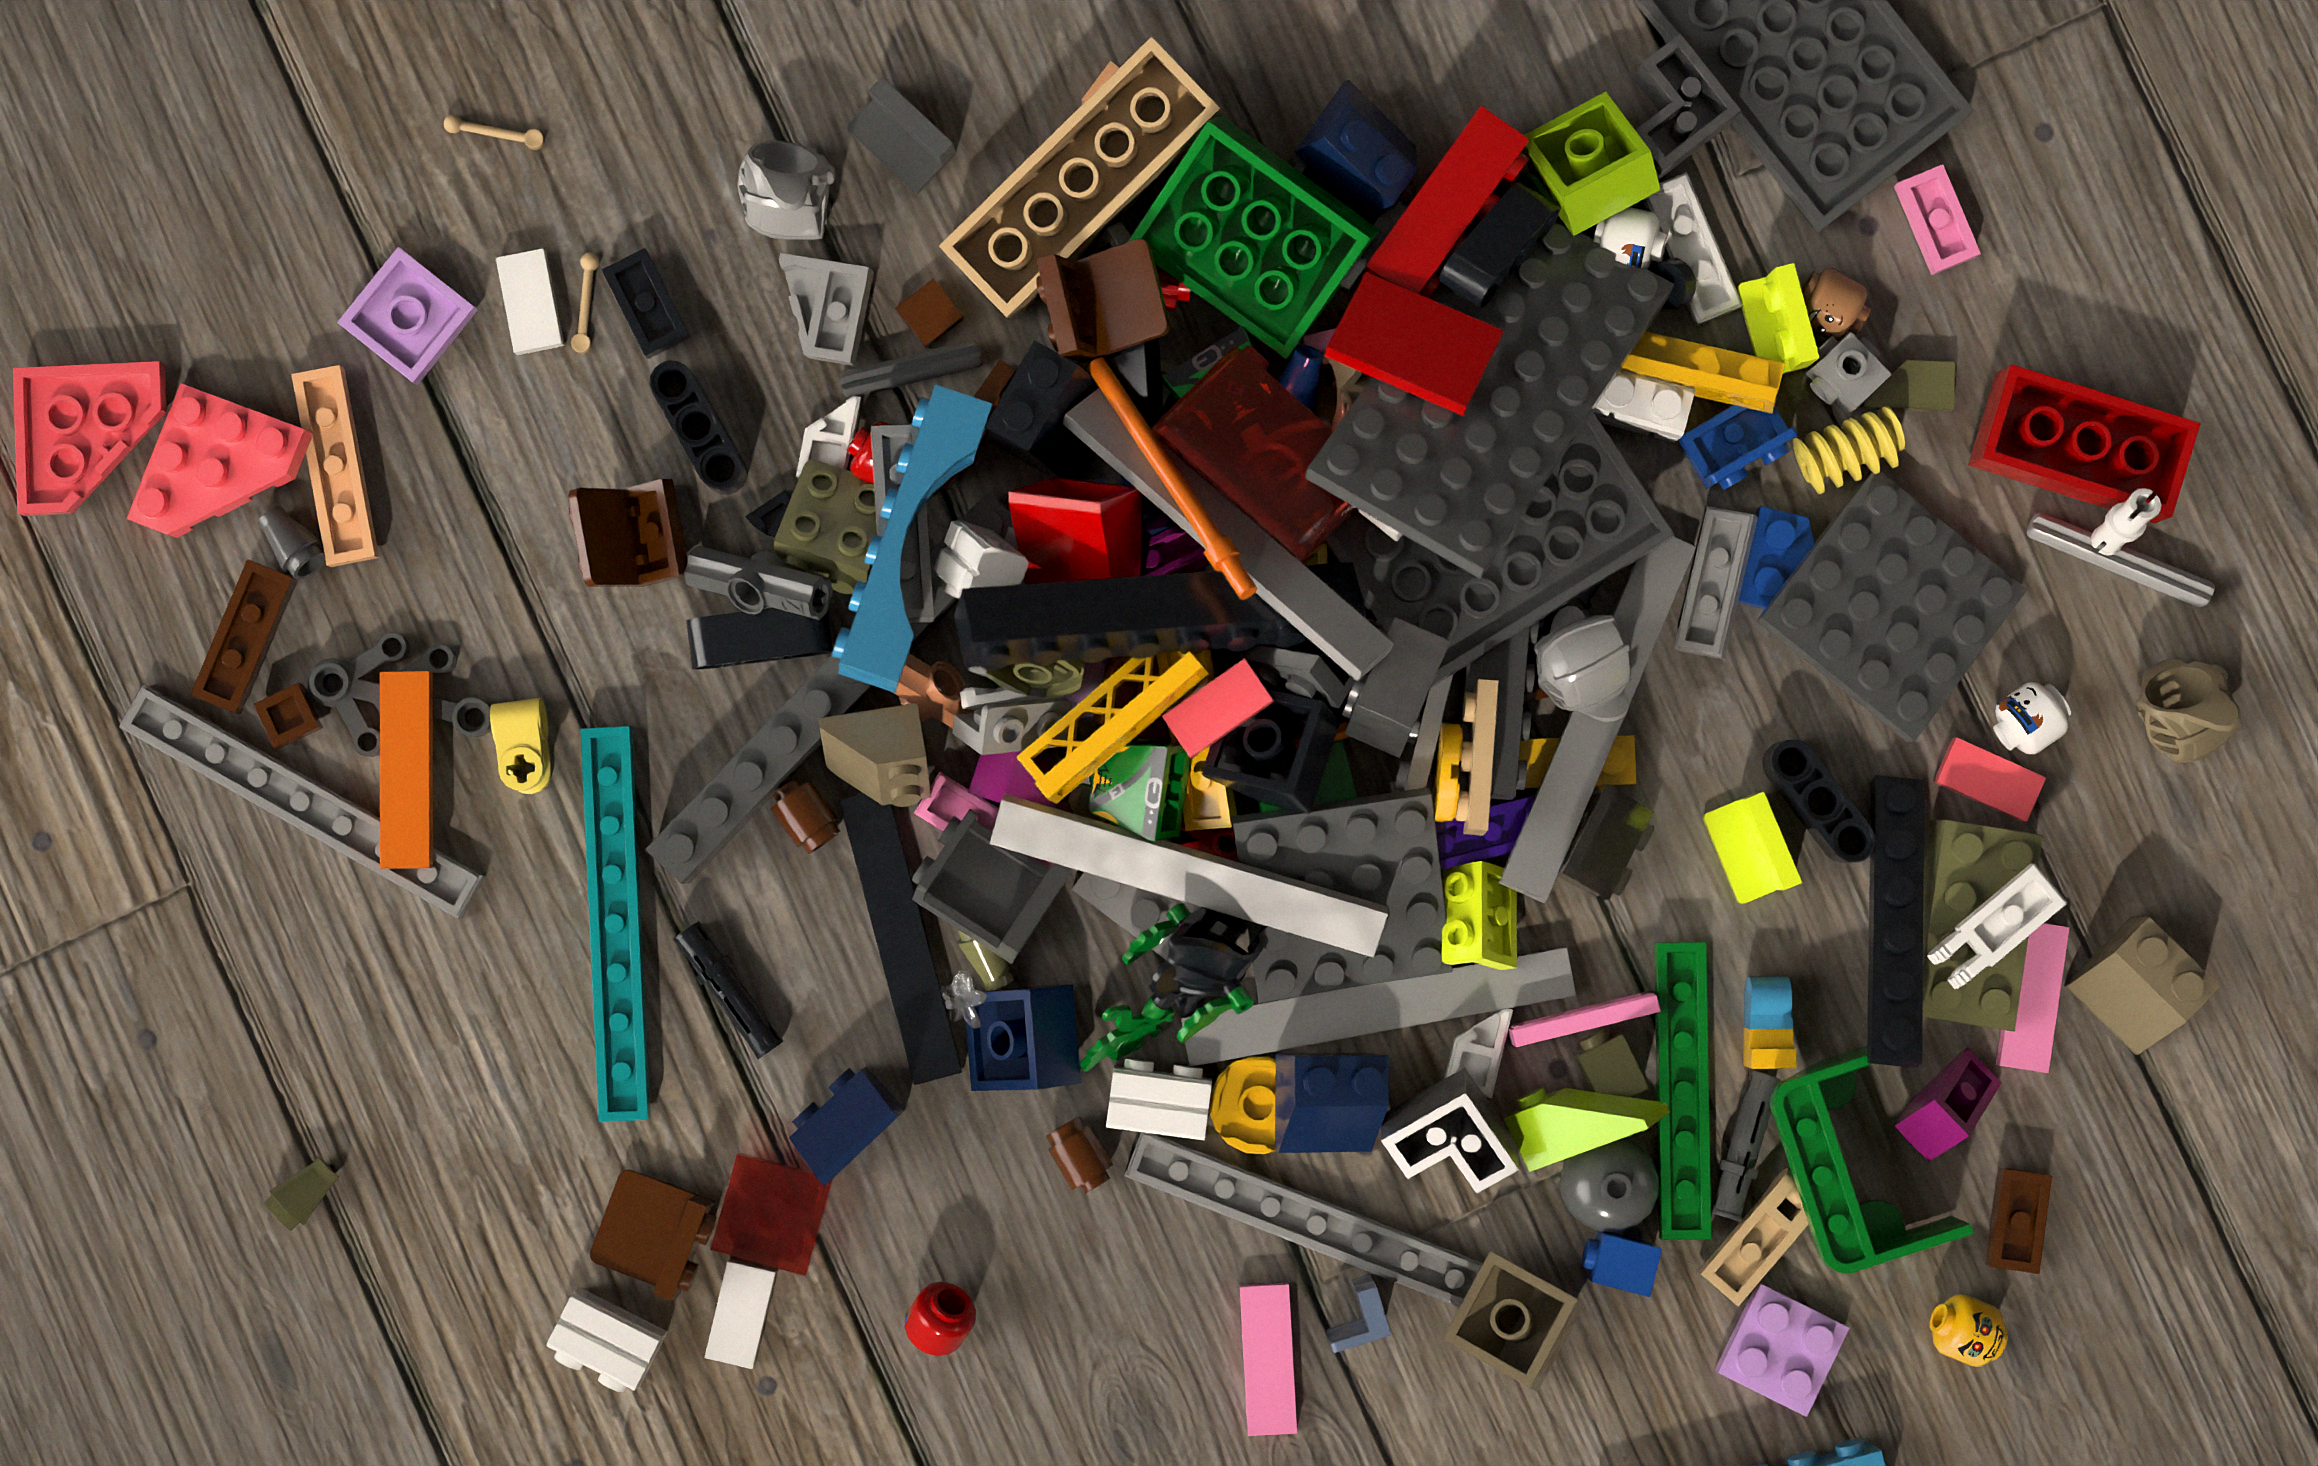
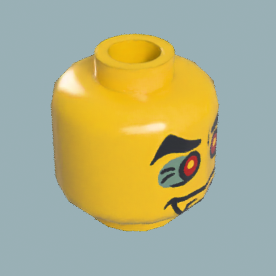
M1957 1294L1948 1298L1944 1304H1939L1934 1309L1930 1318V1329L1933 1331V1342L1937 1350L1941 1354L1975 1367L1985 1365L1997 1359L2006 1347L2008 1328L2005 1325L2002 1313L1995 1306L1969 1295Z

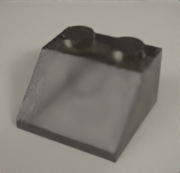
M1609 784L1595 786L1557 877L1602 900H1610L1613 893L1620 896L1633 872L1632 869L1626 867L1635 849L1640 852L1645 849L1653 834L1655 826L1650 824L1649 821L1654 812Z

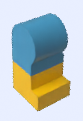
M1748 976L1746 979L1743 1034V1066L1751 1069L1797 1068L1796 1048H1794L1793 1018H1791L1792 988L1788 976Z

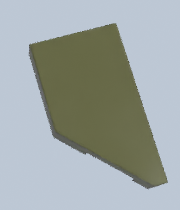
M1906 360L1860 405V409L1879 410L1887 405L1892 410L1952 412L1955 399V361Z

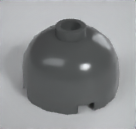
M1624 1137L1564 1160L1561 1180H1559V1191L1566 1209L1581 1224L1599 1232H1622L1639 1225L1652 1212L1659 1195V1175L1652 1157L1637 1142Z

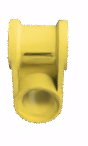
M539 697L492 704L490 707V722L496 744L498 772L501 780L507 787L523 794L541 792L548 786L552 774L548 746V719L543 699ZM524 760L535 765V772L527 774V782L525 779L516 776V770L523 768Z

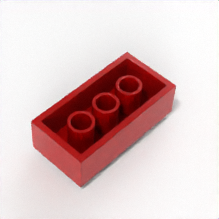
M1481 105L1366 264L1361 281L1365 273L1368 272L1430 298L1441 283L1438 273L1455 250L1468 237L1467 233L1471 228L1474 229L1501 199L1495 195L1497 191L1501 189L1506 193L1523 172V168L1529 160L1523 152L1530 139Z
M2010 364L1995 374L1968 466L2109 510L2116 504L2127 501L2130 495L2137 489H2150L2153 492L2145 499V502L2149 503L2156 496L2161 501L2160 512L2149 521L2157 523L2173 517L2201 423Z

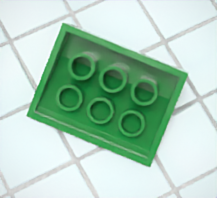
M1219 115L1207 121L1128 242L1136 239L1147 241L1151 246L1157 266L1287 359L1350 275L1380 232V229L1225 117Z

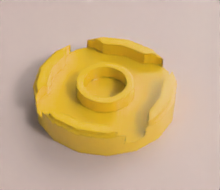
M1441 722L1433 785L1435 822H1451L1456 816L1460 783H1458L1459 763L1462 761L1463 740L1462 728H1460L1459 724Z
M1247 1056L1233 1061L1218 1074L1211 1089L1209 1113L1215 1130L1228 1145L1242 1152L1267 1154L1275 1151L1276 1059L1270 1056Z

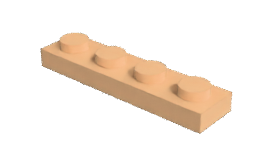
M340 365L291 374L301 428L313 433L306 450L326 565L335 567L379 558L345 369Z

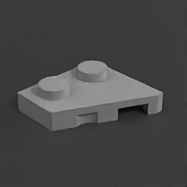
M780 253L779 263L781 269L785 271L791 296L788 297L793 315L797 318L799 324L798 335L803 354L809 359L855 366L874 271L870 267Z

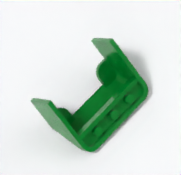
M1867 1046L1818 1061L1781 1081L1774 1088L1770 1097L1771 1111L1818 1254L1825 1265L1843 1274L1855 1273L1974 1234L1970 1223L1953 1216L1906 1230L1900 1212L1892 1204L1883 1200H1869L1858 1204L1828 1111L1846 1105L1853 1098L1857 1086L1853 1070L1871 1065V1063H1867Z

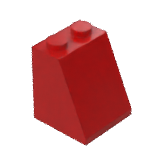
M1051 477L1009 492L1008 502L1018 551L1029 562L1024 575L1025 584L1140 576L1143 494L1134 486Z

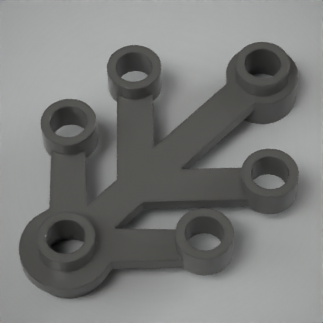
M389 632L384 634L379 639L377 645L349 662L335 658L322 660L312 668L308 677V689L313 699L323 706L336 707L353 736L354 749L362 756L375 757L380 755V730L369 727L354 698L374 703L380 713V683H372L360 680V678L386 661L398 663L407 658L410 652L409 641L405 636L398 633ZM396 638L401 643V650L399 654L392 657L388 655L386 645L391 639ZM435 644L427 649L424 657L399 672L430 671L433 674H447L456 667L457 655L451 647ZM444 650L449 657L448 663L442 668H437L433 663V657L436 652ZM338 674L342 680L341 688L336 692H331L327 687V680L331 675ZM433 697V718L453 722L456 730L465 736L481 737L491 730V705L485 700L474 697L465 698L459 703ZM474 709H480L484 714L483 723L478 727H472L468 721L469 713ZM368 733L374 734L377 739V745L371 751H366L362 746V739Z

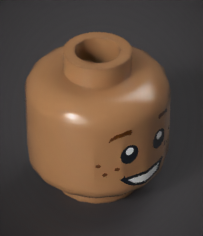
M1827 268L1820 274L1813 271L1801 288L1812 330L1827 339L1833 336L1836 340H1839L1848 331L1856 335L1865 324L1871 312V309L1864 305L1867 299L1866 287L1835 268Z

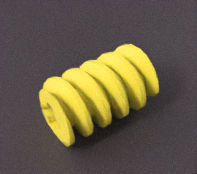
M1887 405L1879 409L1878 417L1869 411L1861 415L1859 423L1853 418L1843 421L1841 430L1833 424L1824 428L1823 437L1820 433L1813 431L1806 434L1804 443L1798 438L1792 439L1798 466L1805 480L1811 483L1818 494L1825 492L1824 478L1829 477L1837 488L1842 487L1843 471L1846 470L1855 481L1861 480V465L1866 464L1874 474L1880 473V458L1882 457L1886 459L1892 469L1898 467V452L1905 449V439L1901 424L1894 411Z

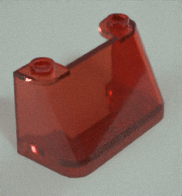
M1249 345L1243 351L1233 346L1164 414L1152 428V431L1171 451L1178 455L1182 453L1183 461L1193 467L1273 539L1276 537L1278 539L1277 542L1303 565H1306L1357 509L1305 478L1307 468L1329 439L1333 430L1265 371L1270 364L1260 353Z

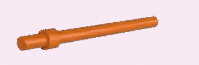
M1097 358L1088 365L1087 370L1205 545V556L1215 571L1223 572L1241 600L1251 597L1258 588L1239 561L1241 553L1231 538L1223 536L1105 359Z

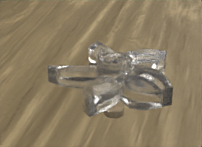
M964 969L956 974L952 984L942 986L941 991L946 1001V1008L950 1009V1023L960 1021L964 1017L966 1022L975 1029L981 1027L974 1006L983 1004L987 994L979 990H973L972 978L968 971Z

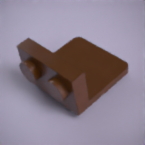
M1136 239L1076 261L1069 260L1055 253L1036 260L1040 276L1036 279L1037 289L1042 301L1048 306L1052 322L1048 325V334L1054 349L1059 352V355L1085 363L1164 336L1169 332L1170 321L1152 249L1147 241Z
M661 478L625 489L577 488L569 492V517L574 526L579 554L578 566L583 580L588 587H644L685 576L684 571L688 560L673 479Z
M627 1169L618 1176L592 1245L590 1258L598 1265L656 1286L653 1295L673 1301L681 1294L682 1290L689 1292L694 1282L699 1264L693 1262L699 1243L706 1245L714 1229L717 1217L710 1214L715 1201L640 1172Z

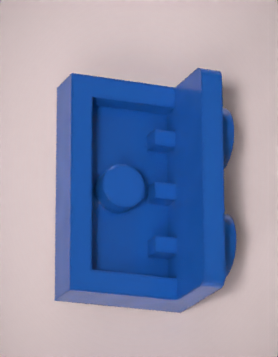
M1733 405L1683 434L1677 441L1704 487L1708 489L1719 482L1722 489L1725 490L1749 476L1745 467L1761 458L1766 466L1790 452L1791 449L1787 442L1798 436V433L1794 426L1790 429L1787 428L1775 407L1773 414Z

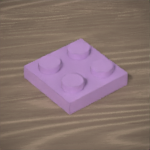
M397 247L337 323L412 383L418 385L478 309L405 251Z
M1759 1282L1751 1293L1715 1371L1807 1417L1850 1328Z

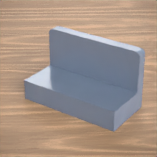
M1370 1274L1351 1280L1363 1318L1326 1330L1333 1353L1391 1336L1377 1287Z

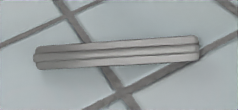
M2038 512L2030 520L2027 536L2031 539L2196 607L2207 606L2212 598L2215 585L2211 581L2126 546H2122L2114 555H2103L2099 551L2107 544L2105 541L2094 548L2091 542L2092 532L2046 513Z

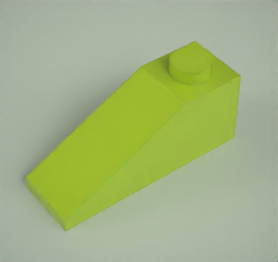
M1542 1087L1518 1098L1517 1102L1520 1107L1506 1116L1504 1120L1529 1172L1646 1130L1670 1113L1667 1104L1663 1102L1571 1088H1562L1546 1094Z

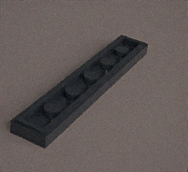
M866 794L839 800L914 1085L962 1073L961 1062L919 904L912 900L915 889L913 881H911L912 878L892 804L881 805Z

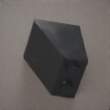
M1034 340L985 425L990 442L1050 477L1082 480L1096 453L1064 426L1063 421L1068 411L1096 391L1099 386L1078 364Z

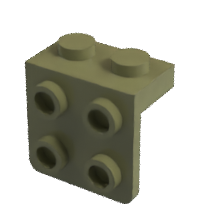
M817 460L807 461L775 536L774 554L780 557L788 568L830 579L833 590L843 594H853L857 581L867 583L872 569V565L866 564L864 561L873 534L877 535L874 484H867L859 480L850 471Z

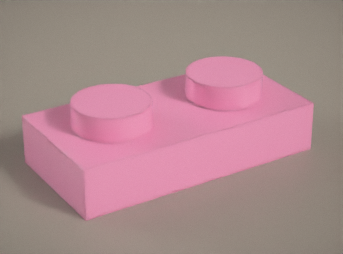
M1943 164L1898 182L1894 186L1931 276L1976 258L1981 254Z

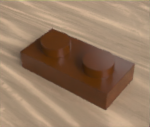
M1998 1167L1985 1265L1994 1268L2040 1274L2052 1175Z

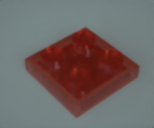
M739 1152L736 1155L710 1250L806 1276L834 1178L824 1186L813 1172Z

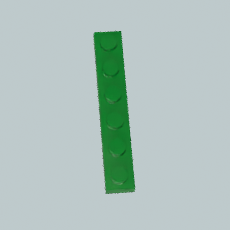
M1654 942L1655 995H1657L1661 1011L1655 1013L1657 1102L1666 1103L1670 1110V1113L1657 1122L1659 1238L1661 1240H1711L1706 942Z

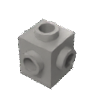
M1852 332L1839 342L1833 336L1828 338L1817 349L1819 359L1816 360L1817 363L1806 372L1813 380L1810 383V387L1814 393L1829 405L1834 402L1846 415L1861 405L1892 375L1878 360L1880 353L1877 348L1863 336L1856 338Z

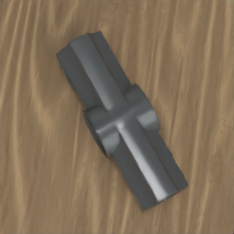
M696 546L688 555V563L684 571L688 586L728 596L734 606L747 614L756 615L767 606L820 620L828 611L829 601L833 594L830 579L790 569L776 554L763 550L756 552L751 558H746Z

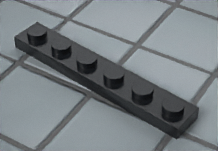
M1875 775L1871 781L1870 826L1875 834L1876 844L1870 855L1867 1063L1918 1068L1922 1063L1924 780Z

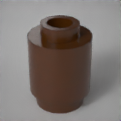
M794 779L773 794L777 803L770 810L796 846H803L808 854L813 853L841 832L834 823L838 818L811 781L801 785L797 779Z
M1080 1116L1046 1135L1051 1145L1048 1151L1071 1190L1081 1186L1083 1191L1087 1193L1110 1179L1106 1170L1114 1164L1091 1125L1085 1126Z

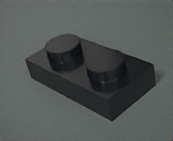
M645 248L601 269L647 359L691 338Z

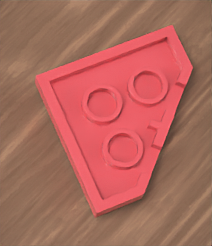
M151 361L13 368L17 513L23 516L73 514L167 413L166 371L164 363Z
M180 383L126 519L178 538L194 530V525L214 515L220 517L252 501V496L273 485L280 487L294 480L313 433Z

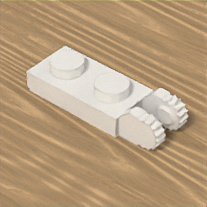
M2029 864L1955 927L1956 931L1935 946L1928 953L1927 957L1936 965L1949 959L1965 943L1972 948L1977 955L1957 967L1951 973V976L1948 977L1949 979H1947L1954 989H1958L1975 977L1986 966L1992 967L2065 906L2067 901L2036 864Z

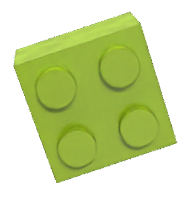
M1607 92L1590 99L1524 135L1530 139L1524 150V155L1529 158L1527 162L1529 172H1533L1539 178L1554 203L1561 208L1559 217L1573 236L1661 190L1651 150Z

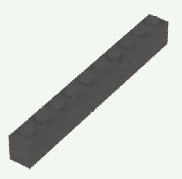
M989 492L961 519L962 521L991 529L1003 539L1006 537L1008 527H1013L1011 513ZM945 537L930 551L934 619L933 622L909 623L914 634L909 653L959 601L958 598L944 591L947 583L933 570L940 550L947 547V544L944 543ZM831 655L645 850L680 884H690L773 797V794L822 746L818 718L853 713L877 688L876 686L838 674L840 659Z

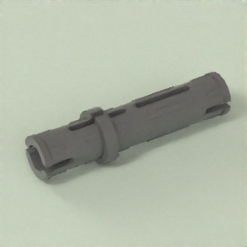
M1751 1070L1726 1160L1721 1159L1718 1169L1723 1171L1711 1208V1213L1741 1222L1742 1219L1741 1214L1751 1180H1757L1759 1171L1755 1170V1166L1771 1114L1770 1097L1774 1088L1781 1082L1779 1078Z

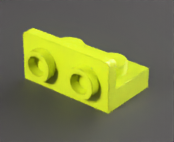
M1794 263L1776 267L1766 277L1741 283L1737 287V292L1743 304L1742 311L1754 356L1785 363L1783 374L1807 368L1819 359Z
M1477 861L1442 870V887L1447 921L1442 928L1443 963L1455 965L1473 962L1498 970L1517 968V891L1498 883L1504 870L1503 867L1484 861Z

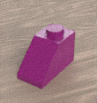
M1023 751L980 755L968 791L969 793L1001 803L1005 793L1073 813L1066 796L1056 804L1048 800L1035 785L1036 780L1017 759V756ZM1039 754L1033 759L1044 774L1053 768L1047 756Z
M1967 1047L1911 1099L1896 1122L1895 1127L1904 1135L1906 1141L1915 1147L1929 1162L1971 1135L2002 1082Z

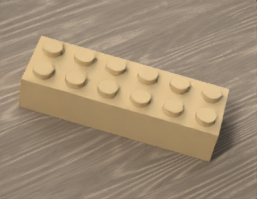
M1151 36L939 247L1008 319L1015 321L1040 297L1036 284V279L1040 276L1037 259L1055 253L1072 261L1078 260L1101 237L1107 227L1112 226L1188 152L1208 120L1219 115L1224 117L1220 107Z

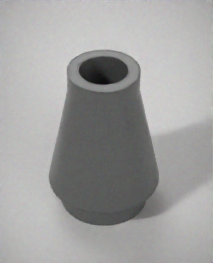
M274 507L264 513L259 519L258 525L265 532L285 574H291L296 580H301L313 575L325 564L326 560L322 541L288 515L283 507Z

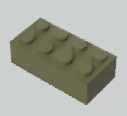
M1951 820L1931 821L1924 864V1018L2015 1032L2028 937L1992 967L1986 966L1975 977L1958 989H1954L1947 979H1949L1948 977L1951 976V973L1957 967L1977 955L1972 948L1965 943L1949 959L1936 965L1931 962L1927 955L1942 940L1956 931L1955 927L2029 864H2036L2039 868L2043 835Z

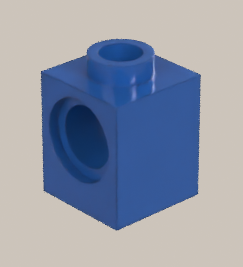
M1597 1231L1595 1240L1588 1238L1586 1241L1581 1267L1587 1268L1586 1277L1593 1283L1650 1297L1662 1248L1652 1242L1613 1232Z

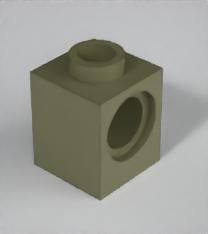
M1602 1029L1580 1040L1582 1049L1572 1053L1591 1092L1632 1097L1649 1089L1623 1034L1615 1032L1609 1035L1607 1029Z

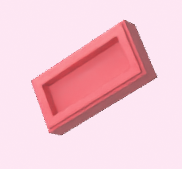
M1243 659L1165 713L1162 717L1188 756L1193 758L1273 703L1274 699L1248 661Z
M1955 737L1951 740L1933 783L2020 822H2027L2046 777Z

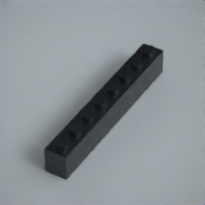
M1353 562L1304 565L1365 617L1366 610ZM1222 571L962 588L954 614L965 668L982 667L986 670H997L1010 664L1023 663L1048 666L1057 661L1081 659L1084 662H1098L1107 657L1129 655L1133 658L1144 659L1152 657L1157 653L1180 652L1186 655L1190 651L1194 655L1209 649L1228 648L1231 651H1244L1254 646L1277 645L1278 647L1289 648L1297 646L1302 642H1312L1256 592L1251 597L1241 600Z

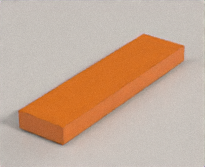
M380 672V869L433 868V672Z

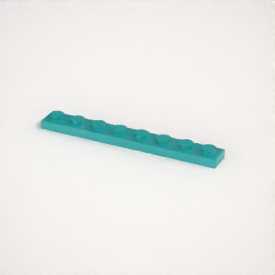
M633 727L580 729L598 1120L599 1123L651 1119Z

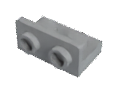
M1066 697L986 704L983 707L976 708L974 713L954 715L952 734L981 755L1024 751L1071 711L1073 703ZM1069 729L1057 740H1068Z

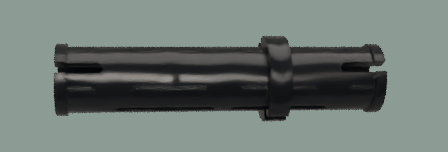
M699 921L673 939L699 974L695 978L700 985L706 984L711 993H713L737 1030L747 1041L757 1059H760L784 1042L737 978V975L730 967L733 962L729 956H722Z

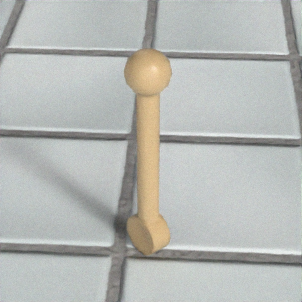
M455 114L448 115L444 120V128L450 133H457L462 130L524 142L532 150L541 149L545 143L544 136L536 129L528 130L526 133L462 121Z
M592 252L583 254L580 259V264L584 269L579 324L578 333L571 340L572 348L580 354L587 353L592 346V342L587 336L593 273L599 266V258Z

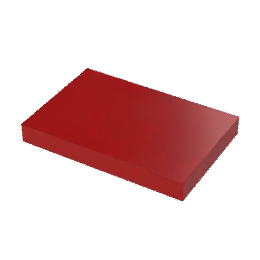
M1366 272L1327 345L1325 357L1463 416L1501 341L1504 330Z

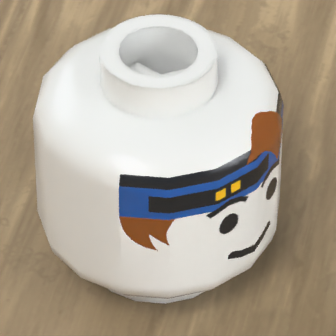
M1628 207L1598 223L1593 242L1599 243L1600 248L1610 251L1618 262L1636 268L1644 267L1648 269L1651 261L1661 262L1668 234L1659 232L1660 220L1655 213Z
M2028 682L1997 703L1995 714L1998 723L1993 726V729L1998 739L2007 749L2012 750L2017 747L2026 754H2037L2065 735L2068 729L2067 718L2071 716V710L2064 697L2051 684L2042 686L2037 682Z

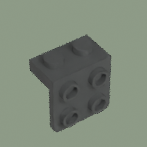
M1369 621L1377 629L1384 631L1378 622ZM1302 642L1287 650L1264 645L1254 646L1242 651L1238 657L1240 661L1243 659L1248 661L1266 689L1324 701L1327 706L1339 708L1355 683V679L1313 642Z

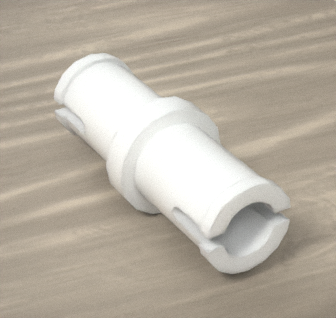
M2145 488L2137 489L2130 495L2127 501L2116 504L2108 511L2105 516V522L2097 527L2091 535V542L2094 548L2103 541L2107 543L2099 553L2114 555L2126 542H2133L2143 534L2146 529V523L2156 517L2161 510V501L2158 496L2149 503L2145 502V499L2153 491Z

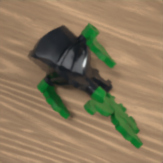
M1183 903L1173 906L1166 915L1169 921L1153 924L1150 929L1141 932L1139 937L1129 944V950L1122 957L1124 963L1129 966L1143 954L1158 946L1164 938L1172 934L1168 942L1170 948L1167 961L1159 966L1149 986L1154 994L1143 1006L1141 1014H1132V1010L1128 1005L1110 1007L1102 1014V1019L1107 1022L1116 1018L1115 1023L1118 1029L1112 1030L1106 1036L1099 1038L1096 1044L1086 1051L1087 1056L1080 1063L1084 1072L1090 1070L1107 1056L1113 1061H1117L1123 1055L1126 1056L1131 1052L1139 1050L1143 1046L1144 1036L1148 1034L1151 1038H1156L1157 1034L1163 1030L1159 1024L1173 1020L1171 1016L1175 1012L1170 1007L1173 1002L1184 1017L1193 1014V1016L1184 1021V1027L1179 1030L1176 1036L1181 1043H1184L1201 1029L1213 1023L1224 1012L1233 1009L1236 1014H1241L1251 1008L1254 1000L1245 987L1241 985V981L1249 967L1263 950L1265 940L1263 935L1260 933L1247 947V952L1228 939L1210 931V929L1219 921L1231 928L1235 933H1242L1248 920L1204 907L1191 914ZM1225 996L1224 998L1209 1001L1205 1006L1200 1001L1203 997Z

